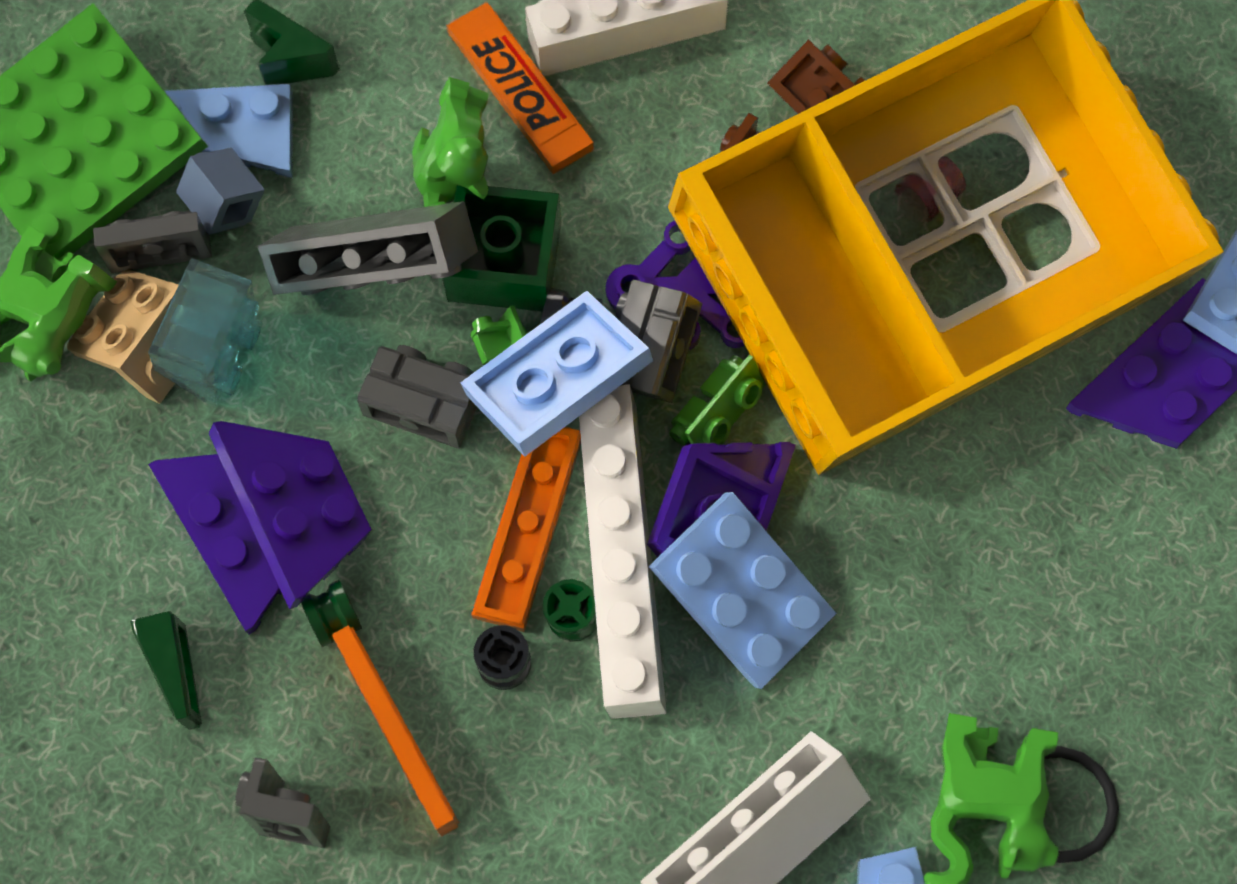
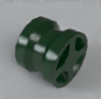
M340 579L330 583L327 591L318 596L310 593L307 594L301 603L322 647L331 644L334 640L332 634L348 625L350 628L353 627L355 631L362 629L361 623Z
M567 579L555 583L546 592L542 603L543 614L555 635L560 639L573 642L582 641L593 634L597 629L595 597L588 585L579 580ZM564 617L574 618V619H575V620L565 619L563 622L561 621Z

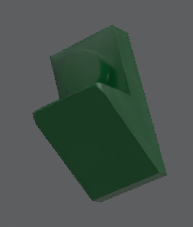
M253 0L244 10L251 30L250 37L252 41L266 52L258 63L265 85L290 84L332 77L339 71V65L332 44L261 0Z

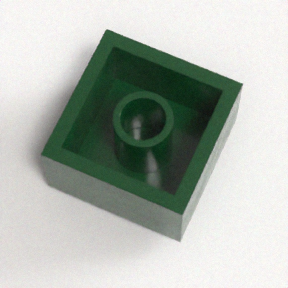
M457 185L454 203L465 202L478 252L461 264L462 270L460 272L442 278L447 301L502 308L515 306V309L543 312L547 295L553 284L562 222L559 193L488 186L487 196L482 199L468 188Z

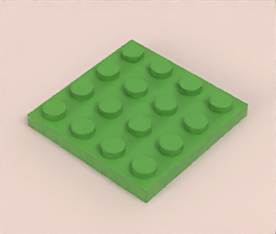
M94 3L0 75V208L21 237L29 226L48 236L50 240L44 251L56 259L66 252H76L94 237L93 228L105 227L107 224L114 222L186 165L190 156L196 155L208 147Z

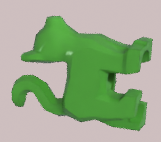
M452 77L448 78L440 93L439 104L441 111L436 128L429 137V130L421 127L412 150L413 177L418 190L423 196L424 207L446 204L453 201L457 185L468 188L482 199L488 193V185L484 174L489 156L483 147L485 131L481 115L487 106L489 93L471 87L469 82Z
M31 226L22 235L20 242L12 252L5 272L0 277V327L11 319L29 325L26 330L16 335L1 346L0 341V362L13 363L24 371L26 379L30 382L36 377H42L47 374L54 375L60 371L65 343L83 324L92 299L98 292L110 291L117 283L106 272L79 254L76 256L71 252H66L59 258H54L44 251L50 238Z
M949 713L941 748L944 777L937 807L930 823L931 839L949 859L950 867L945 872L926 873L923 877L925 884H967L969 882L974 867L969 848L953 831V827L958 819H988L1007 823L998 848V871L1001 878L1007 879L1011 871L1033 872L1041 867L1056 864L1059 855L1058 846L1049 838L1043 822L1049 799L1044 757L1055 752L1058 732L1032 728L1028 736L1024 738L1020 748H1018L1014 765L1011 766L987 760V750L995 746L997 742L998 728H977L976 717Z

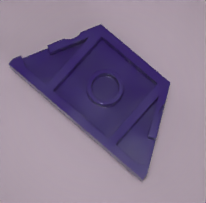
M1204 278L1199 280L1072 399L1066 409L1071 414L1080 417L1082 414L1112 423L1113 428L1130 434L1141 433L1147 435L1154 442L1177 449L1237 391V354L1183 321L1206 280Z
M225 421L213 422L209 431L211 441L289 609L296 608L322 579L325 580L347 555L353 553L365 541L372 529L329 441Z
M745 442L728 445L692 443L683 446L647 542L648 547L658 558L725 492H733L767 531L796 445L791 442L775 444Z
M218 454L155 460L149 463L150 469L248 635L255 632L261 624L260 619L277 594L281 595L282 592Z

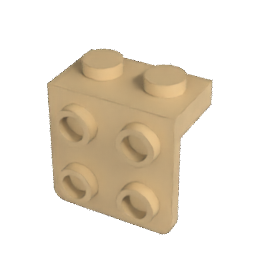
M126 270L113 278L117 281L116 285L110 291H104L103 297L90 314L85 316L83 324L73 333L72 338L67 344V349L77 357L115 370L146 398L160 404L220 322L182 285L132 270Z

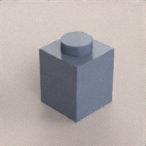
M231 147L212 152H200L190 156L176 193L191 212H197L205 230L210 235L249 223L265 189Z

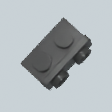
M173 211L154 217L118 220L107 224L105 227L93 228L95 248L111 274L212 257L210 235L205 230L197 212Z
M255 757L251 772L244 771L238 783L235 802L236 806L241 807L239 814L260 836L325 849L330 825L319 812V808L309 803L310 796L299 791L283 788L285 782L267 759Z

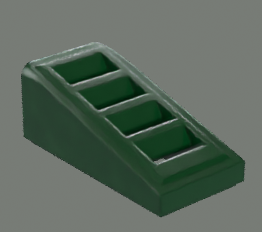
M171 611L131 620L130 623L134 636L172 715L188 730L199 728L202 721L186 625Z

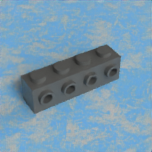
M464 201L292 226L258 246L273 295L293 292L311 295L328 288L343 286L345 290H351L379 281H386L387 284H398L426 275H431L433 279L444 278L462 270L461 264L478 252Z

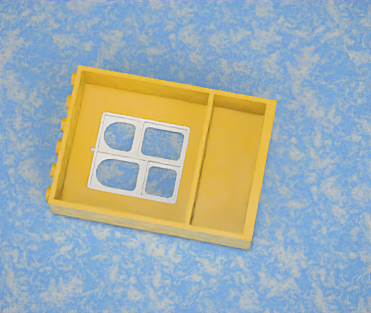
M1027 0L678 173L668 205L670 213L748 352L753 356L762 377L818 475L1186 281L1224 252L1219 244L1216 228L1208 219L1203 218L1192 199V192L1188 182L1182 175L1176 173L1165 155L1162 139L1157 132L1149 129L1138 110V103L1134 93L1120 81L1111 66L1108 50L1101 42L1096 41L1085 23L1083 10L1077 0ZM993 133L1006 134L1018 140L1025 148L1029 158V173L1025 181L1017 188L974 210L964 209L938 166L939 159L983 136ZM908 174H915L921 178L941 212L944 221L941 227L906 245L898 246L888 236L869 202V196L872 192ZM1033 204H1044L1059 210L1068 220L1071 229V244L1067 252L1058 260L1039 270L1030 271L1024 266L1002 229L1001 221L1004 217L1023 207ZM978 234L983 237L1004 272L1007 284L1001 290L947 318H939L932 312L910 272L913 264L969 235Z

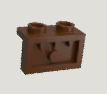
M808 39L767 83L799 114L865 80L860 77L853 83L842 72L848 63L831 46L827 44L820 51Z

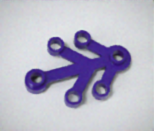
M672 221L666 226L664 240L640 265H622L613 270L608 276L605 285L606 298L615 310L619 298L625 293L621 287L628 281L637 280L658 287L682 291L703 303L699 316L720 333L724 344L731 348L745 346L741 337H732L727 332V328L733 325L725 309L710 297L717 295L696 257L678 276L658 277L676 255H683L691 250L687 241L678 244L670 239L671 234L674 232H681L676 221ZM698 322L689 350L695 348L700 340L701 328Z

